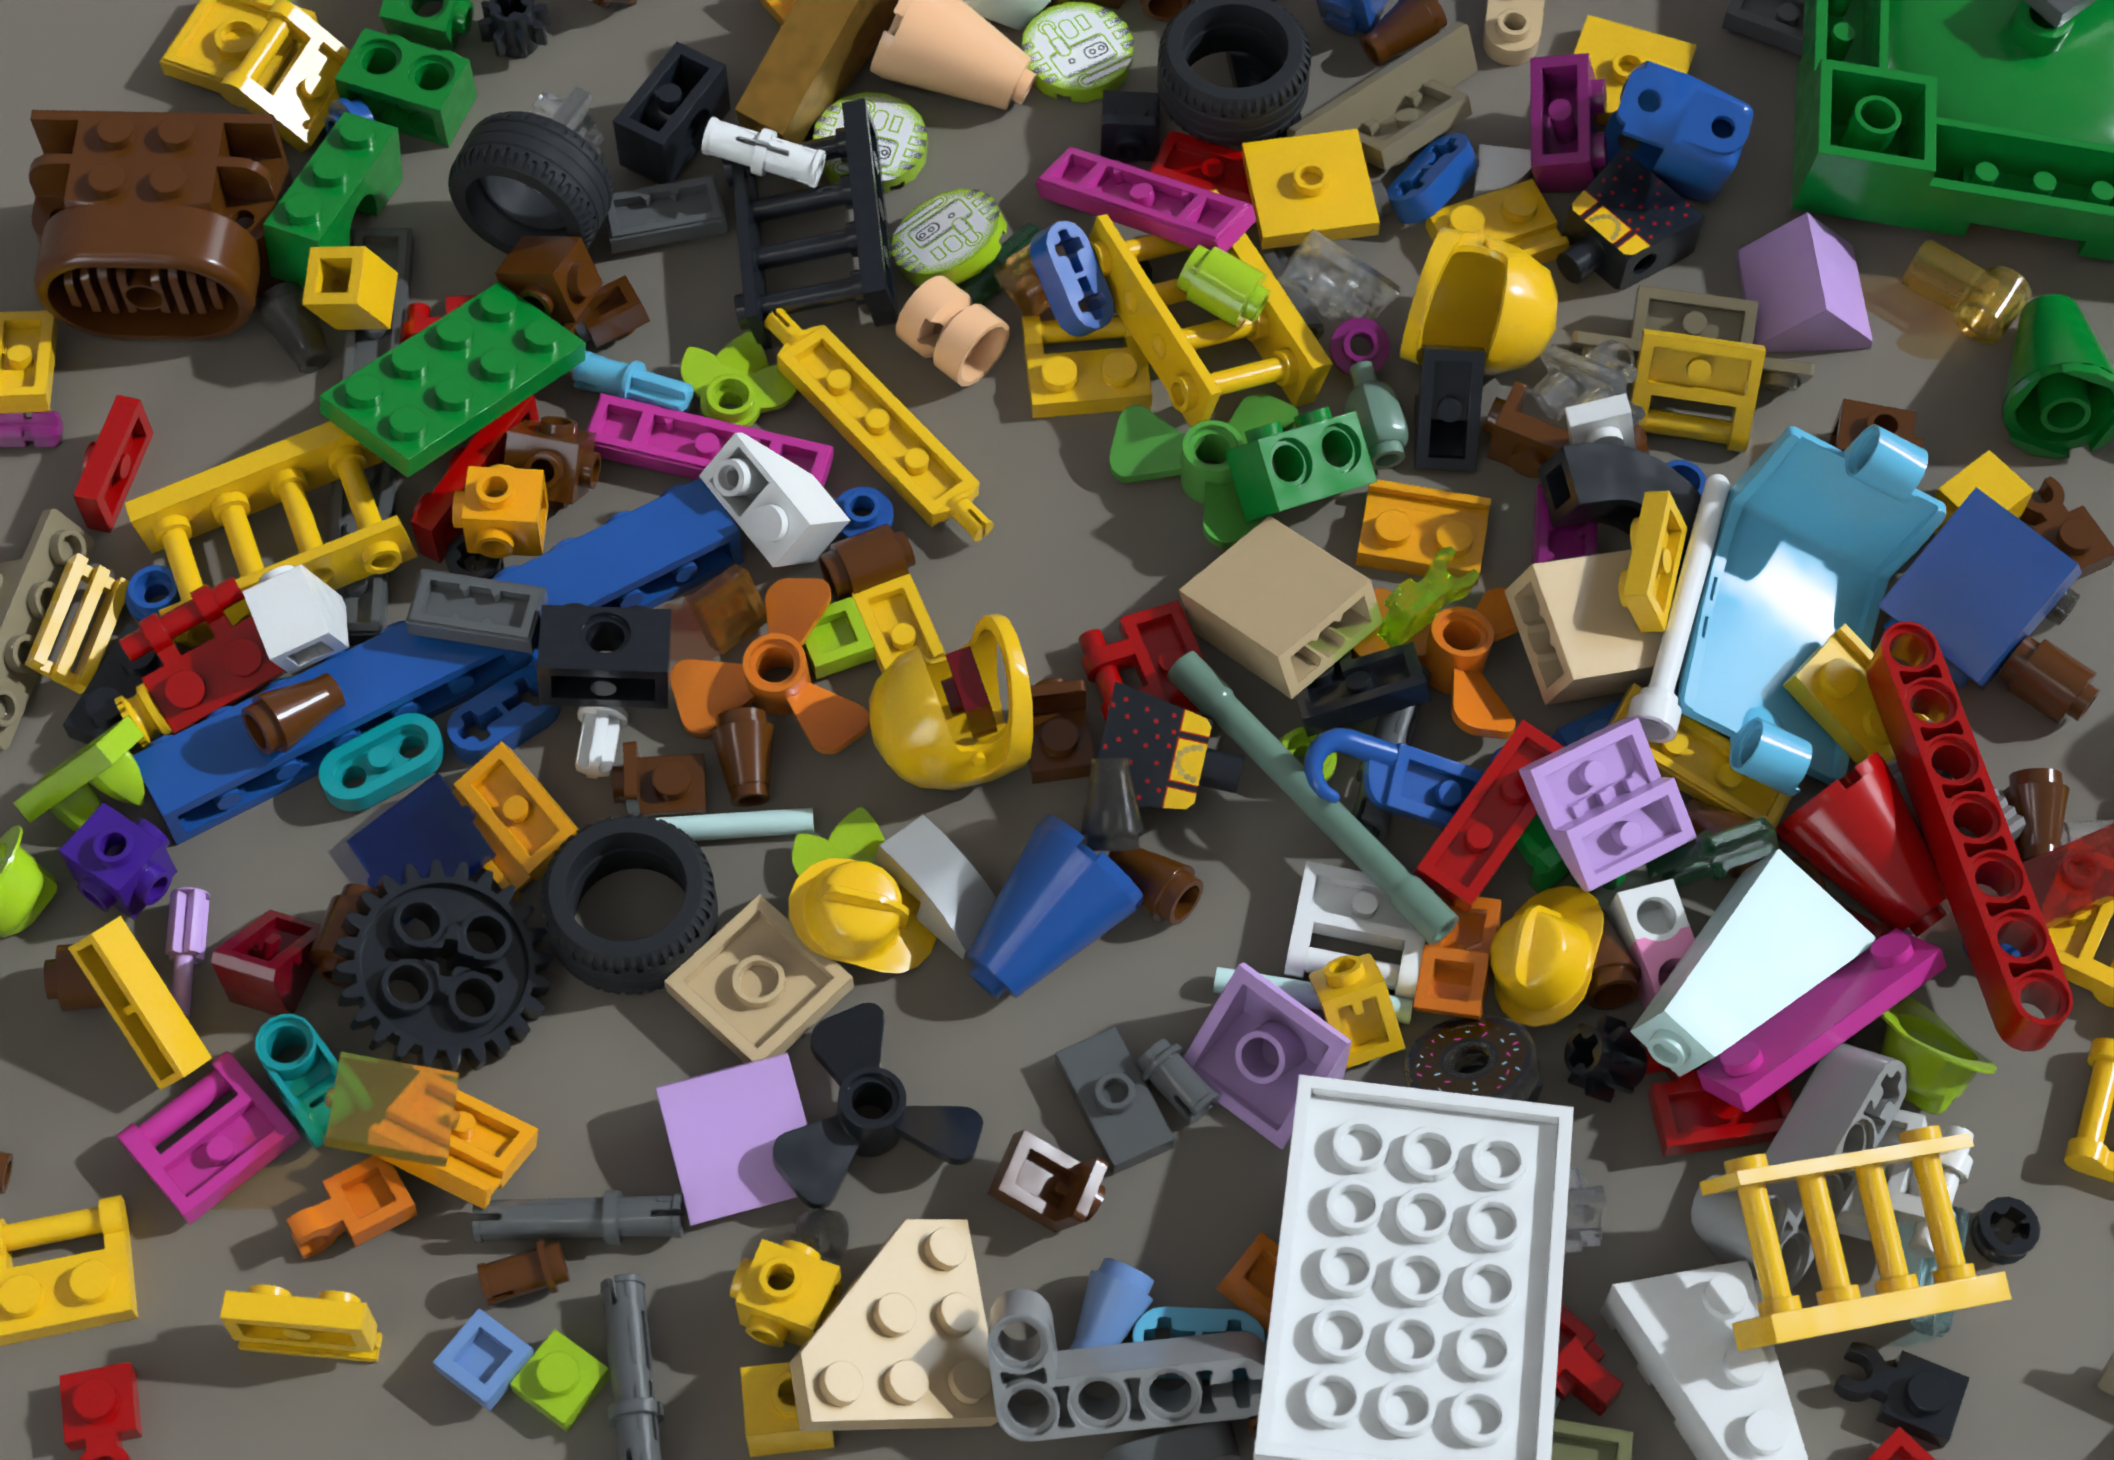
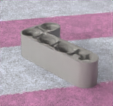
M1842 1043L1825 1055L1818 1062L1766 1152L1768 1165L1877 1148L1905 1098L1908 1086V1072L1905 1064L1898 1059ZM1855 1171L1825 1176L1835 1220L1857 1184ZM1712 1175L1706 1180L1716 1178L1722 1175ZM1797 1181L1766 1186L1790 1289L1800 1282L1814 1259ZM1699 1187L1691 1209V1221L1696 1233L1720 1264L1748 1260L1753 1279L1758 1280L1738 1191L1702 1196L1701 1188Z
M1022 1288L1006 1291L995 1300L990 1310L987 1351L996 1416L1000 1427L1009 1436L1019 1441L1033 1442L1243 1419L1259 1414L1267 1346L1259 1337L1249 1332L1232 1331L1057 1351L1053 1314L1049 1303L1041 1294ZM1014 1322H1026L1032 1325L1038 1333L1027 1340H1015L1007 1336L1002 1329ZM1246 1368L1248 1379L1234 1380L1232 1370ZM1209 1370L1210 1385L1202 1386L1201 1371ZM1166 1373L1178 1374L1187 1381L1180 1389L1173 1391L1162 1390L1152 1383L1157 1377ZM1105 1381L1116 1388V1392L1109 1397L1093 1398L1087 1395L1082 1388L1091 1382ZM1023 1389H1034L1041 1392L1047 1399L1035 1406H1024L1016 1402L1012 1395Z

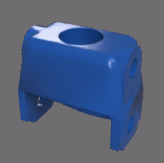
M1646 61L1634 68L1627 76L1620 94L1618 109L1611 114L1604 132L1607 139L1608 163L1622 150L1618 146V137L1621 134L1638 140L1639 145L1635 151L1628 153L1677 194L1696 201H1712L1716 199L1737 166L1744 143L1749 136L1754 115L1753 109L1744 101L1691 75Z

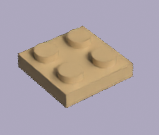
M760 894L697 950L692 957L664 980L667 993L744 1063L785 1053L854 988L853 976L835 960L812 952L796 936L790 920Z

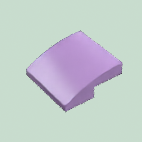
M1625 717L1518 769L1531 801L1551 841L1583 891L1590 892L1697 838L1674 778L1661 777L1638 717Z
M787 1052L656 1087L690 1225L798 1197L778 1173L773 1163V1146L778 1136L807 1125Z

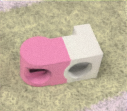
M1674 879L1617 892L1606 910L1612 926L1641 971V978L1638 982V995L1645 1009L1695 940Z

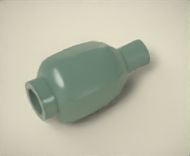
M1360 361L1353 364L1349 369L1354 389L1346 398L1344 405L1345 414L1356 411L1373 469H1389L1400 464L1405 459L1403 448L1408 441L1406 419L1393 389L1388 384L1377 381L1372 362Z

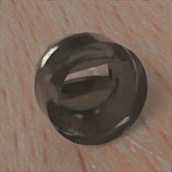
M816 1208L805 1210L793 1221L796 1225L795 1234H790L789 1240L808 1245L821 1255V1260L836 1264L841 1260L849 1240L848 1223L841 1212Z

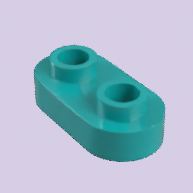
M405 713L393 717L334 748L324 757L319 768V780L326 798L338 809L349 812L362 811L429 777L440 767L445 756V746L437 724L425 715ZM420 748L423 750L421 754L414 758L403 757L404 753L409 749ZM354 778L365 779L361 786L356 788L345 787Z

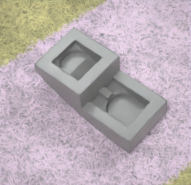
M921 815L880 844L874 862L884 868L895 881L921 902L916 919L960 958L965 959L997 898L962 852L928 818Z

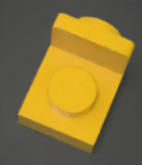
M1371 954L1341 956L1328 962L1323 969L1309 974V979L1320 1003L1325 1022L1352 1040L1346 1069L1405 1049L1386 982Z

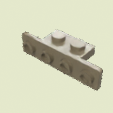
M1459 21L1450 25L1291 126L1287 130V137L1357 128L1366 162L1384 170L1403 163L1410 154L1433 139L1448 134L1453 126L1472 115L1468 94L1453 88L1477 71V63L1468 25Z
M1639 285L1636 292L1630 338L1574 331L1570 337L1568 350L1581 352L1580 360L1582 362L1595 365L1614 366L1617 363V358L1637 360L1643 328L1753 344L1759 301ZM1765 357L1760 386L1773 390L1794 391L1796 390L1797 383H1806L1814 376L1815 364Z
M56 508L42 511L22 559L0 562V750H7L10 747L40 673L24 664L67 560L77 553L89 558L94 546V539Z

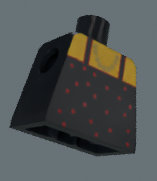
M1622 149L1574 200L1568 209L1562 237H1567L1569 246L1556 258L1558 269L1571 283L1578 284L1595 272L1614 289L1625 290L1691 255L1697 244L1704 215L1630 153Z
M1115 682L1088 804L1192 811L1198 785L1236 794L1244 756L1207 748L1213 721L1126 684Z

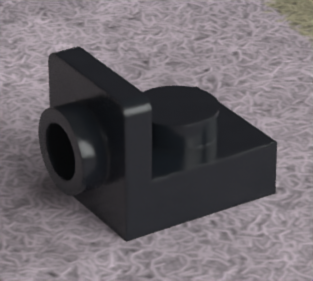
M1103 90L1100 156L1126 163L1138 161L1154 162L1158 154L1160 130V98L1158 93Z

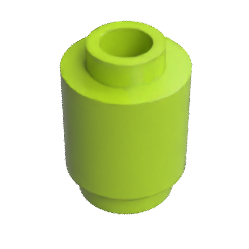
M1198 245L1186 261L1176 284L1177 288L1187 293L1186 299L1236 328L1245 319L1254 323L1263 311L1271 294L1269 289L1263 287L1267 276L1265 273L1216 246L1209 250L1202 245Z

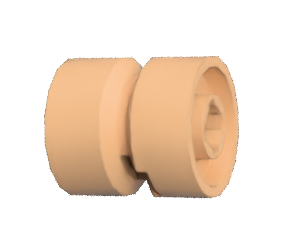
M935 276L916 289L905 303L897 320L896 336L923 358H933V364L961 387H967L982 379L999 360L1009 339V326L982 304L972 305V298L945 276Z

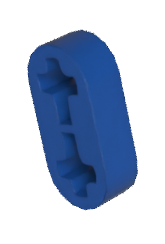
M1448 134L1430 143L1390 185L1387 190L1389 201L1401 223L1415 224L1435 215L1475 173L1479 167V160L1465 134Z
M1066 220L1058 221L1035 234L1030 242L1032 264L1060 327L1070 335L1081 337L1089 335L1109 324L1114 315L1112 294L1084 231L1075 223ZM1062 245L1066 256H1058L1055 246ZM1085 301L1089 312L1082 313L1078 302Z
M526 667L512 672L452 712L447 722V733L456 757L462 762L474 766L501 741L514 750L557 720L561 711V705H539L533 707L529 702L521 703L520 696L528 691L534 697L539 696L536 667ZM476 725L481 731L488 729L489 737L480 742L475 736L468 737L466 730Z

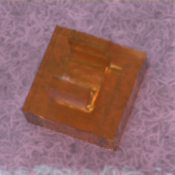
M1030 244L995 267V279L1025 316H1038L1051 307L1032 264Z
M737 564L732 565L686 598L710 647L722 655L767 623L766 607L748 570Z

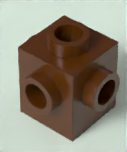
M546 416L542 417L540 422L525 419L507 431L503 465H509L516 469L544 470L549 503L548 509H565L568 507V504L575 503L589 492V488H595L601 470V454L594 452L596 433L578 430V422L564 417Z

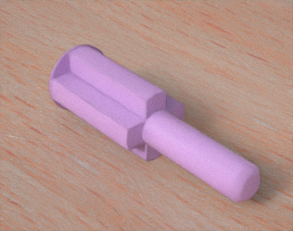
M193 887L177 888L170 892L165 954L169 955V961L174 963L171 995L187 1019L190 1017L194 963H201L205 958L210 894L207 891Z

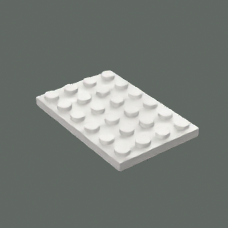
M1299 1074L1254 1460H1551L1574 1107Z

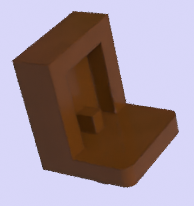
M1515 381L1507 399L1504 400L1496 397L1488 413L1483 431L1492 434L1487 458L1509 466L1525 477L1539 478L1537 469L1562 446L1569 445V434L1567 430L1521 413L1527 385Z
M1024 1129L1013 1134L987 1194L1056 1233L1087 1222L1095 1215L1104 1199L1105 1187L1101 1185V1182L1108 1168V1163L1098 1157L1079 1162Z

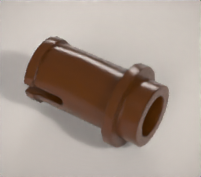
M544 1239L536 1241L537 1248L486 1264H477L479 1280L488 1307H495L498 1303L549 1288L550 1293L554 1294L558 1292L559 1284L569 1282V1272L559 1241L546 1245Z

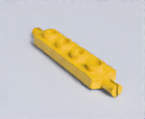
M783 308L776 309V315L771 312L764 322L765 328L770 330L784 345L777 354V369L931 528L940 522L954 519L975 542L982 540V535L986 537L991 532L994 523L972 503L975 497L979 495L980 482L824 324L802 330Z

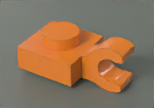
M373 1155L323 1180L325 1193L329 1199L296 1212L286 1221L292 1231L291 1236L303 1259H307L326 1250L345 1231L349 1235L354 1247H357L418 1216L415 1204L393 1164Z

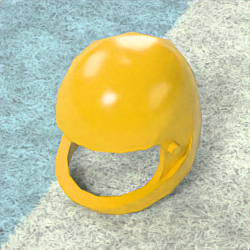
M1442 227L1430 248L1418 281L1403 334L1400 358L1421 365L1422 344L1483 347L1486 352L1484 375H1496L1525 368L1544 352L1556 330L1558 293L1550 270L1515 245L1481 233Z
M998 613L984 615L976 624L971 640L960 648L971 647L991 704L998 732L974 740L965 713L955 717L952 716L940 681L952 677L945 653L938 654L934 658H928L921 654L917 644L897 656L876 680L869 698V717L873 742L886 763L902 780L919 788L957 790L1001 778L1024 767L1031 758L1033 704L1030 681L1017 633L1010 620L1004 615ZM997 642L1005 664L1008 686L1009 713L1007 724L1004 720L999 695Z

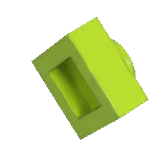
M853 596L829 604L803 645L816 679L875 660L874 644Z
M554 1329L510 1382L513 1393L568 1432L611 1378L608 1367Z

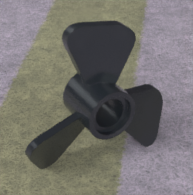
M862 1003L823 1019L812 1031L810 1049L814 1057L840 1086L836 1115L785 1132L778 1136L774 1142L773 1163L776 1170L806 1206L815 1210L825 1209L835 1200L856 1155L863 1157L883 1155L893 1149L900 1137L946 1163L963 1165L974 1158L982 1132L983 1119L972 1108L964 1106H906V1091L900 1079L892 1072L880 1068L885 1018L882 1008L874 1003ZM864 1105H873L881 1108L886 1115L878 1119H867L857 1114L855 1110Z

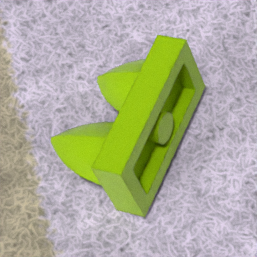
M127 715L47 772L13 804L29 823L49 810L62 824L75 832L102 805L101 799L92 785L117 801L142 806L145 796L144 781L140 768L129 749L145 735Z

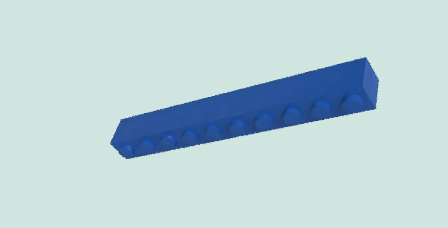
M698 478L688 484H678L668 488L659 498L633 511L619 512L610 517L604 525L578 538L564 539L555 544L549 552L522 565L509 566L498 572L493 580L544 587L549 598L547 605L579 603L593 607L627 608L642 605L654 608L744 563L740 530L720 501L702 479ZM398 621L388 625L379 635L351 649H345L329 656L322 663L294 677H284L272 682L261 692L264 693L304 682L328 673L334 678L343 693L345 706L332 713L286 753L276 750L266 755L251 739L241 714L243 708L252 704L251 697L235 706H224L216 709L204 721L175 735H165L155 739L145 750L134 754L133 757L140 768L145 788L176 845H179L319 775L320 764L331 750L393 717L405 713H419L431 719L473 698L514 671L526 667H536L538 663L540 632L534 653L411 635L408 634L405 621Z

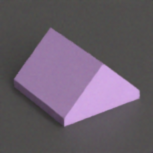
M1805 213L1737 250L1735 259L1742 297L1745 300L1759 301L1753 344L1764 345L1766 353L1871 348L1873 340L1853 245L1809 213Z
M1243 962L1237 966L1183 1058L1213 1091L1218 1092L1221 1096L1218 1101L1219 1104L1282 1150L1289 1145L1292 1139L1299 1074L1343 1079L1352 1040Z

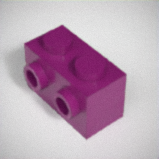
M1589 53L1530 58L1531 169L1541 193L1584 190L1597 176V168H1605L1608 164L1606 133H1597V114L1607 113L1605 78L1595 79Z

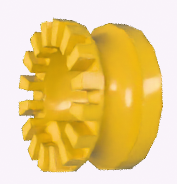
M144 683L136 686L137 692L133 697L125 698L123 695H120L114 701L122 718L128 715L145 736L138 742L143 748H146L152 742L151 739L155 734L170 735L173 731Z

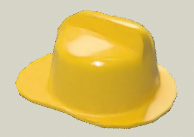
M828 858L812 864L795 880L788 897L789 920L796 936L812 952L831 960L880 973L900 974L917 968L931 954L937 939L932 932L916 919L921 902L895 881L884 868L868 861Z
M1568 885L1546 889L1529 898L1515 912L1513 918L1506 921L1495 934L1490 947V968L1494 974V994L1502 1012L1517 1024L1534 1028L1553 1025L1570 1015L1585 998L1603 934L1604 913L1596 897L1588 891H1583L1582 888Z

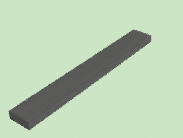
M352 228L351 246H366L397 271L398 277L390 329L344 330L340 382L401 344V325L407 321V306L410 305L414 251L412 228ZM383 460L379 464L364 469L382 521L395 516L398 470ZM340 479L332 482L327 543L358 531ZM391 571L384 574H374L335 590L342 596L346 606L349 646H357L379 635L387 627Z

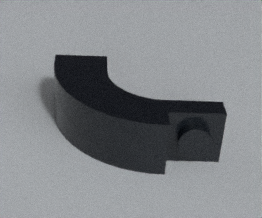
M1583 443L1562 446L1537 469L1553 527L1582 523H1602L1616 527L1630 535L1633 519L1640 516L1645 492L1670 491L1687 526L1676 583L1678 582L1701 499L1700 493L1681 474L1661 460L1645 452L1610 443Z

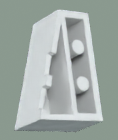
M1748 1260L1613 1284L1600 1310V1314L1610 1329L1616 1328L1638 1362L1636 1368L1648 1386L1653 1384L1676 1420L1673 1424L1697 1460H1808L1774 1345L1739 1352L1737 1349L1732 1323L1759 1317L1756 1303H1759L1760 1299Z

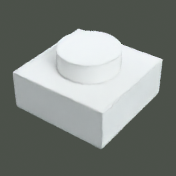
M1626 393L1565 408L1570 445L1610 443L1636 449L1632 412Z

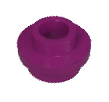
M1364 317L1351 318L1341 323L1332 334L1329 344L1332 362L1338 370L1350 377V367L1360 361L1372 362L1375 373L1378 372L1387 361L1390 351V343L1385 330L1377 322ZM1354 337L1365 338L1370 343V353L1366 356L1354 354L1350 348V340Z

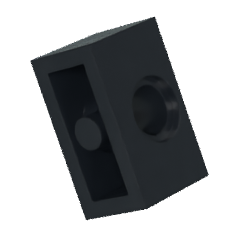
M676 42L613 120L619 164L658 184L674 182L701 148L709 120L712 117H716L722 121L731 110L726 64Z
M579 603L542 605L537 663L539 705L668 709L671 661V609H652L642 605L627 608L593 607Z

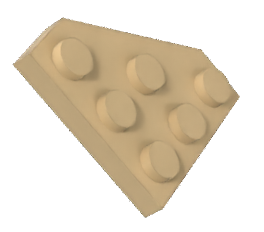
M906 1219L892 1232L881 1246V1250L854 1280L828 1313V1317L790 1361L800 1431L991 1427L998 1422L987 1351L988 1329L968 1219Z

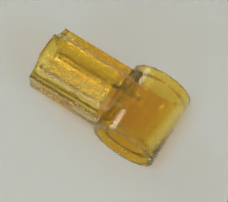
M1926 240L1921 246L1901 282L1902 285L1955 314L1954 319L1962 333L1971 340L1986 345L1999 342L2017 319L2022 308L2031 300L2032 296L2030 285L2015 270L2005 266H1993L1986 271L1933 240Z

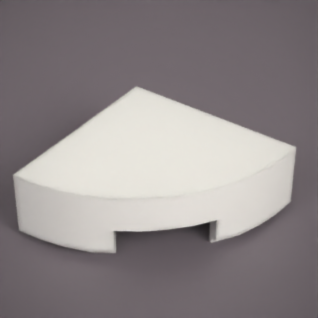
M1479 144L1477 154L1479 167L1475 172L1473 198L1529 180L1532 174L1531 150Z

